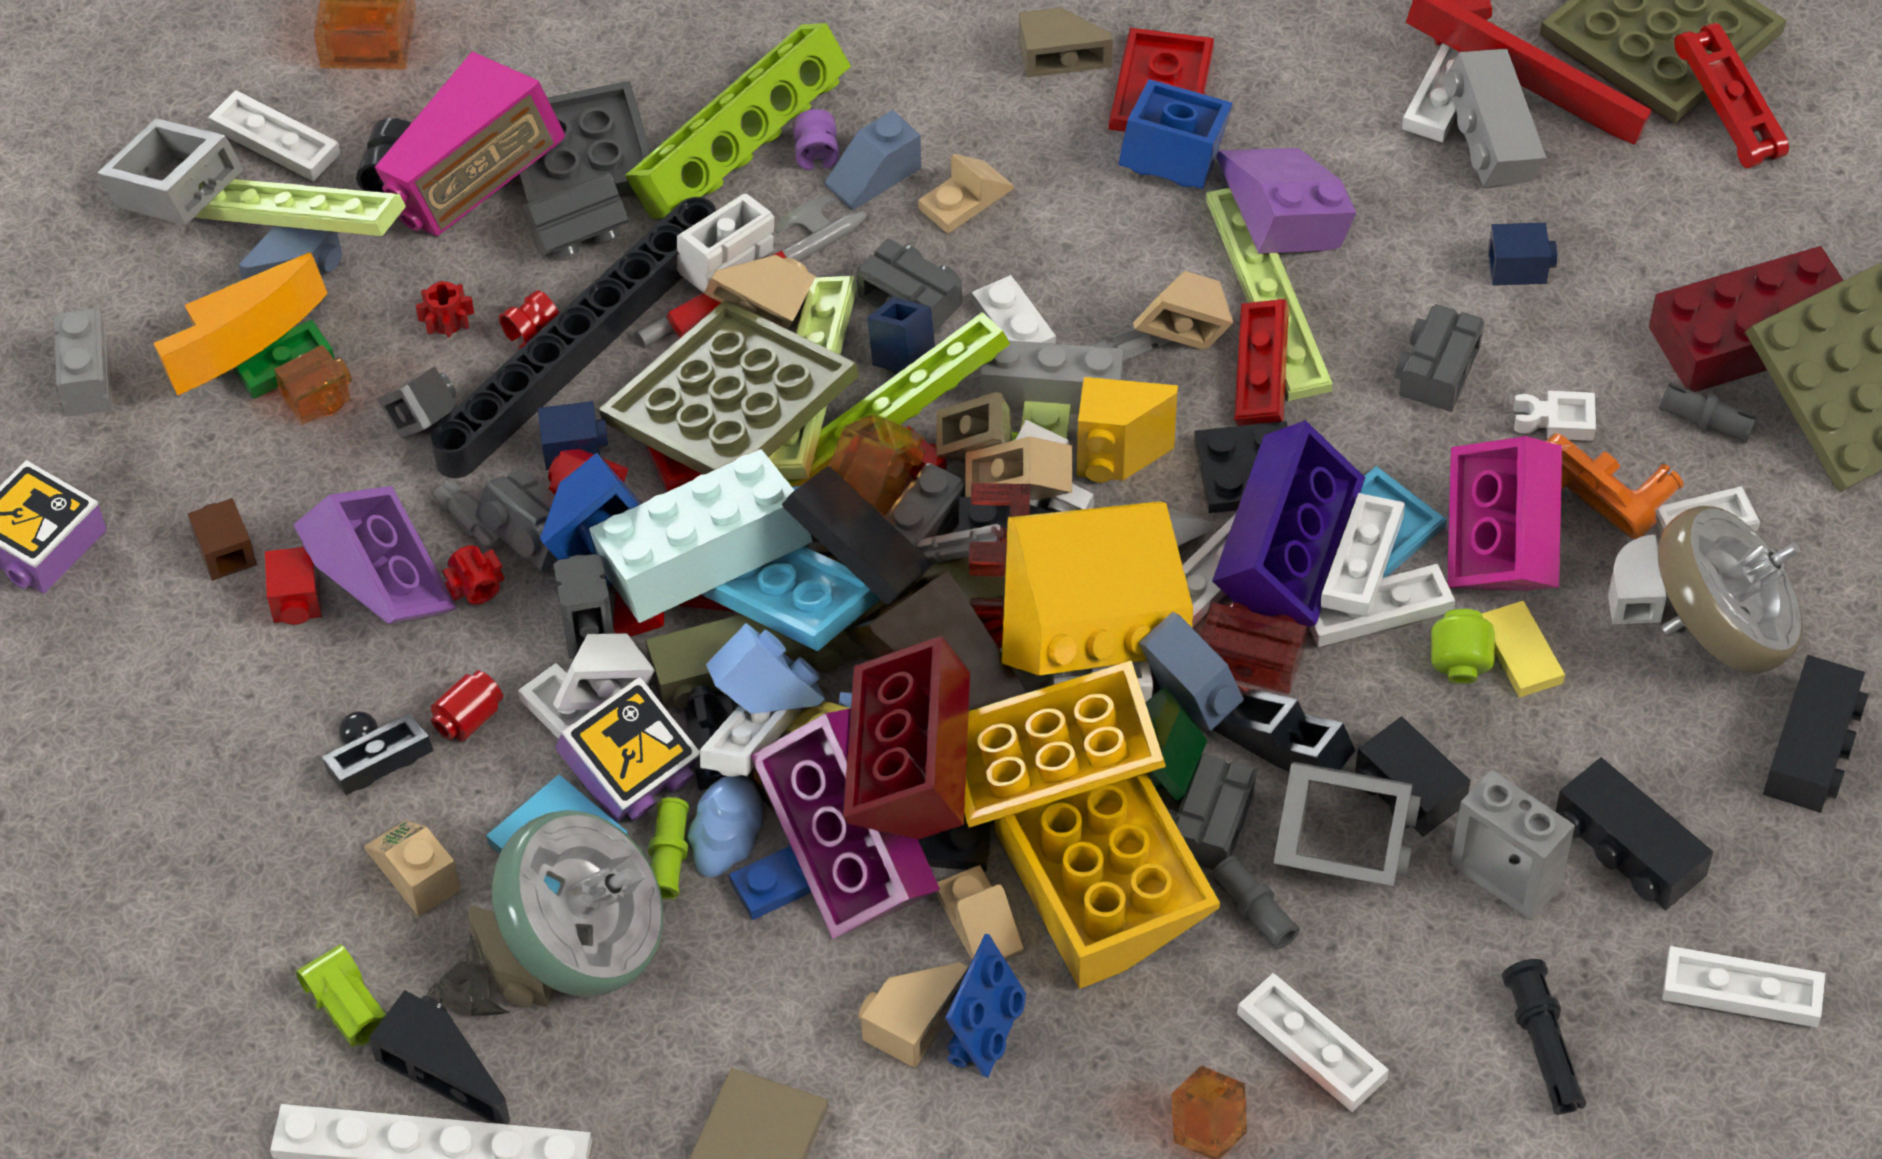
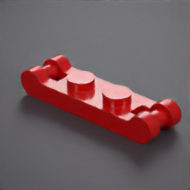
M1711 23L1703 26L1698 33L1687 31L1678 34L1674 39L1676 53L1681 59L1687 60L1737 146V156L1742 166L1751 168L1760 165L1764 158L1770 157L1774 160L1786 156L1789 152L1787 137L1721 25ZM1705 49H1706L1707 51H1712V53H1711V54H1707V52L1705 51ZM1754 132H1759L1762 141L1758 142Z

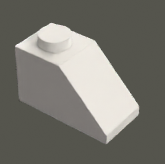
M587 634L567 672L553 705L557 710L595 709L638 677H641L648 686L655 670L628 634Z

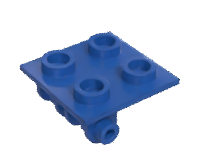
M984 934L945 1017L954 1031V1035L947 1046V1050L950 1053L948 1056L949 1062L961 1068L966 1067L969 1061L975 1063L982 1076L987 1078L996 1060L1000 1059L1004 1054L1007 1035L1015 1018L1019 1017L1024 1010L1026 992L989 934Z

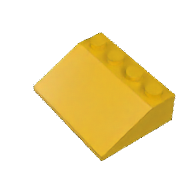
M1158 501L1008 517L1002 664L1036 675H1046L1119 665L1132 661V663L1147 661L1139 642L1172 612L1179 614L1192 627L1193 604L1165 502Z
M1132 661L969 711L964 807L968 827L1166 767Z
M1147 773L994 820L995 833L1079 989L1128 970L1220 908L1217 896Z

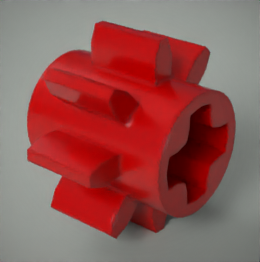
M439 281L431 285L427 290H421L423 303L416 305L418 321L425 322L427 334L430 335L436 331L440 334H446L449 338L452 336V333L457 332L459 329L469 328L467 316L474 314L472 297L464 295L462 284L454 285L450 282Z
M471 545L455 551L448 559L447 564L449 568L442 571L447 580L445 585L452 598L457 601L465 596L467 601L474 605L486 603L494 598L500 589L499 582L505 579L500 570L503 566L494 550L491 549L482 554L478 546Z

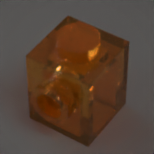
M323 345L274 369L280 396L302 425L322 415H332L338 412L345 403L351 401L347 385L352 382L351 374L344 361L340 357L334 360Z
M1201 1065L1171 1094L1174 1143L1210 1159H1221L1247 1133L1245 1083Z

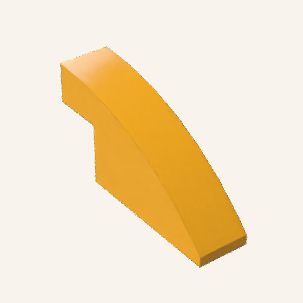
M311 252L184 305L193 326L153 343L168 380L177 396L222 375L261 352L304 319L328 293Z

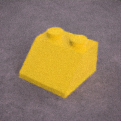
M1084 377L1078 416L1077 476L1087 477L1091 481L1098 483L1110 480L1123 481L1174 449L1178 385Z

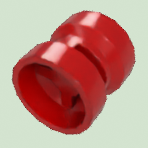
M536 290L525 297L524 303L520 308L510 307L499 315V323L504 334L511 342L522 336L524 344L518 347L521 349L559 314V311L544 292Z

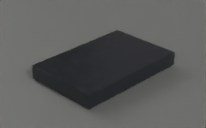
M829 465L793 491L781 504L792 517L888 606L918 581L933 565L920 550Z

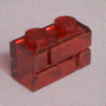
M1212 602L1200 637L1228 664L1235 680L1290 694L1305 649L1307 626L1298 624L1296 620L1286 615L1269 617L1251 612L1248 607L1239 603L1222 605Z

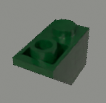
M1164 687L1146 701L1145 704L1166 767L1147 772V775L1156 791L1164 786L1177 801L1185 795L1208 740L1193 718L1170 691Z

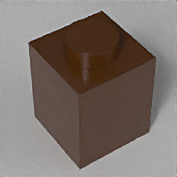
M233 498L219 503L208 504L202 509L187 513L194 539L212 581L257 565L251 540Z

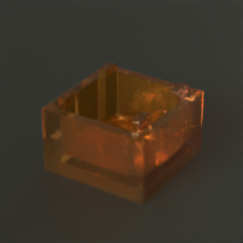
M320 0L314 38L321 68L406 70L416 12L415 0Z
M873 413L844 427L829 466L884 517L901 496L913 465L919 466L923 461L926 451L920 446L924 436Z

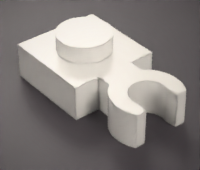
M1548 391L1546 401H1540L1535 396L1529 394L1515 396L1514 412H1526L1530 415H1516L1514 431L1531 433L1538 428H1547V439L1552 434L1558 433L1568 440L1594 441L1596 432L1595 393Z

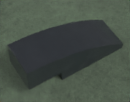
M1238 686L1244 700L1212 729L1274 766L1289 772L1293 762L1341 770L1356 751L1343 722L1304 714L1298 699Z

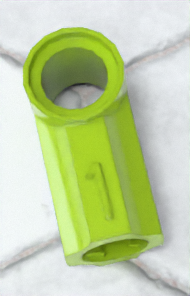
M339 944L295 971L304 992L308 993L311 991L315 997L317 1004L314 1006L318 1010L323 1008L351 1047L363 1046L370 1042L369 1037L386 1014L363 984L362 975L344 946Z

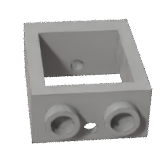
M156 118L97 174L114 204L122 209L187 225L244 169L226 135ZM173 156L184 160L163 181L151 178ZM202 182L203 187L199 191V184Z
M1293 762L1290 768L1273 863L1394 886L1397 875L1407 876L1412 847L1402 845L1406 825L1416 827L1421 797L1411 795L1413 784ZM1311 780L1397 796L1384 869L1298 853Z
M1491 769L1460 803L1450 865L1530 920H1533L1562 887L1575 825ZM1521 804H1527L1530 806L1531 809L1525 811L1522 810L1519 806Z

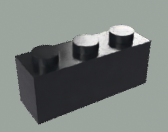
M1807 655L1763 795L1820 813L1822 812L1826 796L1833 799L1837 798L1845 773L1844 770L1835 768L1838 757L1849 760L1857 732L1849 730L1848 725L1850 719L1861 721L1869 693L1859 691L1864 678V671Z
M1602 757L1560 790L1555 812L1575 825L1573 838H1582L1594 849L1596 857L1605 867L1611 870L1617 868L1631 880L1634 890L1642 899L1648 902L1655 901L1664 910H1667L1707 876L1714 851Z

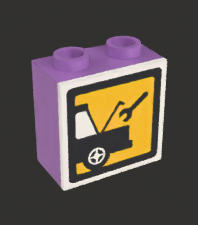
M26 460L0 486V568L5 570L8 578L17 586L25 589L30 585L44 594L107 529L98 501Z
M638 677L562 731L555 747L607 815L616 823L628 815L633 821L642 817L655 806L656 801L653 797L666 787L671 793H674L686 785L695 776L691 769L694 768L700 756V751L641 677Z

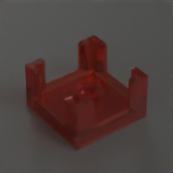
M971 483V504L1010 505V517L1030 515V484ZM1003 528L1004 537H1000V542L970 543L969 574L971 576L1005 577L1007 528ZM971 598L970 605L980 620H1004V598Z

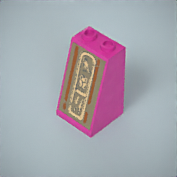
M472 51L379 161L375 169L384 183L383 191L385 193L400 194L406 206L398 216L400 221L414 231H419L421 228L435 236H439L559 144L565 137V134L539 80Z

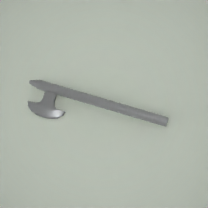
M834 197L819 198L807 202L788 213L778 223L775 231L780 233L789 227L800 226L811 234L782 250L787 258L801 261L851 233L866 219L867 214L861 211L843 216L831 223L822 212L825 207L838 199ZM666 316L637 331L635 335L637 340L646 348L675 330Z

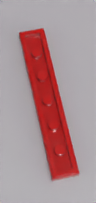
M1450 0L1412 1L1405 22L1408 25L1458 52L1507 49L1522 87L1612 136L1635 145L1642 135L1652 112L1650 108Z

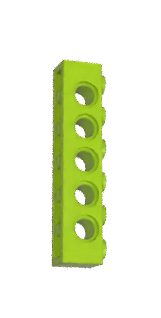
M827 23L800 25L625 175L650 218L663 219L685 199L702 197L719 189L724 183L722 178L730 171L750 162L753 158L752 152L760 145L769 143L780 136L783 125L790 119L797 117L800 113L811 108L810 102L819 94L826 93L839 84V77L851 65ZM682 170H683V174H684V176H683V181H682V178H681V172H682Z

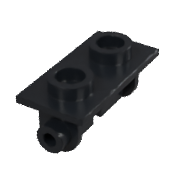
M706 685L696 686L691 690V695L688 698L689 707L685 708L689 737L699 751L734 711L733 700L729 696L717 697ZM699 756L695 764L698 789L702 791L726 776L717 770L700 768Z

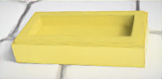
M1524 600L1482 613L1483 618L1491 622L1494 627L1495 655L1519 698L1564 683L1565 673Z

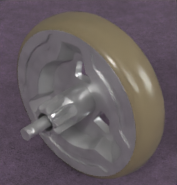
M1697 506L1680 513L1663 530L1658 544L1657 555L1660 575L1668 597L1678 616L1662 625L1664 633L1670 635L1683 626L1687 627L1694 638L1711 655L1723 664L1740 672L1758 674L1781 666L1795 653L1802 636V615L1799 602L1790 579L1783 568L1785 561L1800 553L1797 543L1792 542L1780 551L1775 552L1743 520L1722 508Z

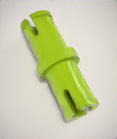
M675 797L662 798L660 802H657L655 835L648 843V855L652 858L651 867L657 878L662 899H675V897L679 896L681 863L688 854V843L684 840L689 804Z

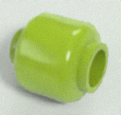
M1473 609L1449 610L1445 612L1444 618L1439 619L1432 626L1431 662L1435 670L1448 674V681L1452 683L1470 684L1477 681V675L1488 672L1494 666L1495 631L1491 622L1484 619L1481 612Z

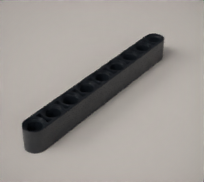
M703 197L687 198L678 204L434 428L431 434L438 471L443 476L455 479L466 477L535 415L538 412V408L548 403L683 277L677 271V255L679 254L677 251V236L716 211L714 204Z

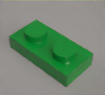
M311 319L290 329L278 340L236 366L233 370L251 397L255 399L335 361L332 347Z

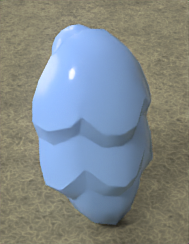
M726 776L719 779L703 794L697 805L696 817L689 827L686 840L693 850L697 871L705 877H717L727 871L734 863L747 859L754 847L756 834L762 827L763 804L755 783L746 776Z

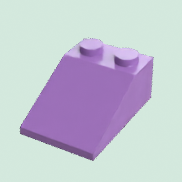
M1299 148L1218 151L1216 158L1259 254L1327 251L1341 247L1356 215V211L1342 181Z
M392 486L328 495L293 524L303 542L304 549L310 555L314 565L388 624L445 614L457 608Z

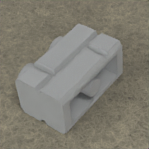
M89 309L59 313L54 316L56 385L66 417L112 411L109 339L104 328L100 310Z

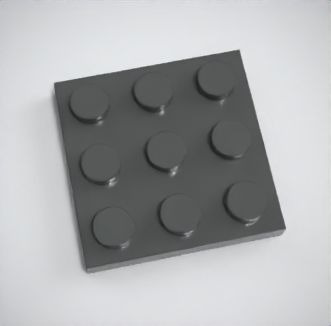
M630 81L547 97L565 137L559 144L519 174L526 203L609 172L613 177L619 195L634 192L625 175L646 158L651 151Z

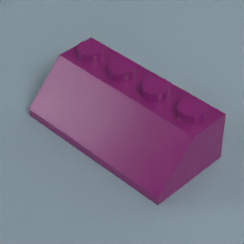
M851 708L825 713L751 755L832 939L902 910L940 890L918 839L850 825L843 819Z

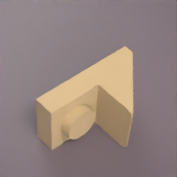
M953 154L951 156V178L918 200V209L949 234L1013 190L1014 185L985 161Z
M980 865L937 882L940 890L935 893L971 960H973L984 934L991 936L1004 959L1024 952L1002 885L991 886Z

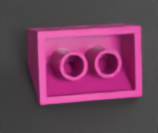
M1522 436L1451 447L1447 579L1449 588L1532 591L1559 587L1561 445Z

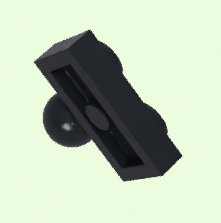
M356 711L345 716L339 727V735L345 745L322 756V760L328 774L343 793L348 795L356 790L370 786L374 781L401 767L413 764L417 759L434 750L429 736L410 713L378 728L376 720L370 714Z

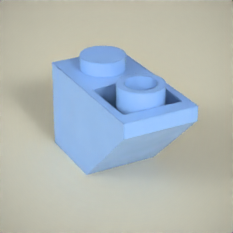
M747 623L706 664L715 686L750 714L815 707L825 700L817 684L820 676L808 662L800 657L794 662L784 654L786 648L772 633L764 630L759 634Z

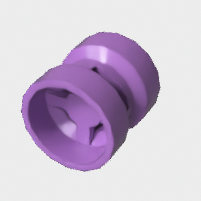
M813 109L802 112L795 117L792 125L794 140L797 142L795 145L796 161L799 166L805 170L814 169L813 159H822L823 168L833 167L840 158L838 141L835 138L837 135L836 121L833 115L825 110Z

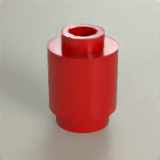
M477 670L472 675L465 674L431 705L433 715L431 723L443 738L452 740L455 737L459 741L464 742L498 711V703L503 700V693L497 683L486 673Z

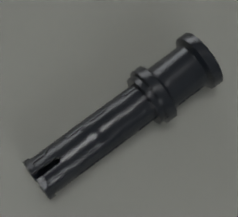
M1527 959L1505 969L1502 973L1504 985L1512 990L1517 1005V1010L1514 1013L1517 1024L1526 1029L1530 1036L1554 1114L1561 1115L1575 1112L1577 1110L1574 1103L1576 1102L1577 1107L1583 1109L1586 1106V1100L1579 1086L1558 1023L1561 1006L1559 1000L1551 996L1545 978L1548 974L1546 962L1541 959Z

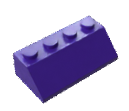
M1306 420L1263 436L1212 582L1243 610L1311 627L1317 624L1322 609V591L1358 493H1361L1366 477Z

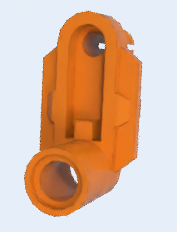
M1554 433L1546 440V442L1562 446L1561 491L1567 486L1592 509L1600 513L1620 531L1634 540L1644 536L1656 525L1657 515L1655 511L1677 490L1684 486L1683 480L1677 472L1673 470L1668 475L1670 467L1666 464H1661L1658 470L1636 491L1630 490L1612 475L1620 468V465L1606 451L1593 460L1563 435Z

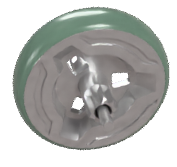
M556 811L541 815L526 823L510 837L497 859L492 880L494 914L507 947L517 961L532 976L550 988L575 996L604 995L621 989L640 976L653 959L659 947L663 930V901L657 878L649 861L626 833L609 821L587 812ZM546 875L560 882L557 894L549 889L548 885L544 882ZM576 927L588 929V946L581 944Z

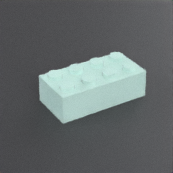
M762 449L749 455H744L736 461L708 474L700 475L693 481L667 493L657 495L643 504L621 514L613 515L606 521L589 528L597 555L602 556L605 575L639 623L812 543L811 534L781 505L794 490Z

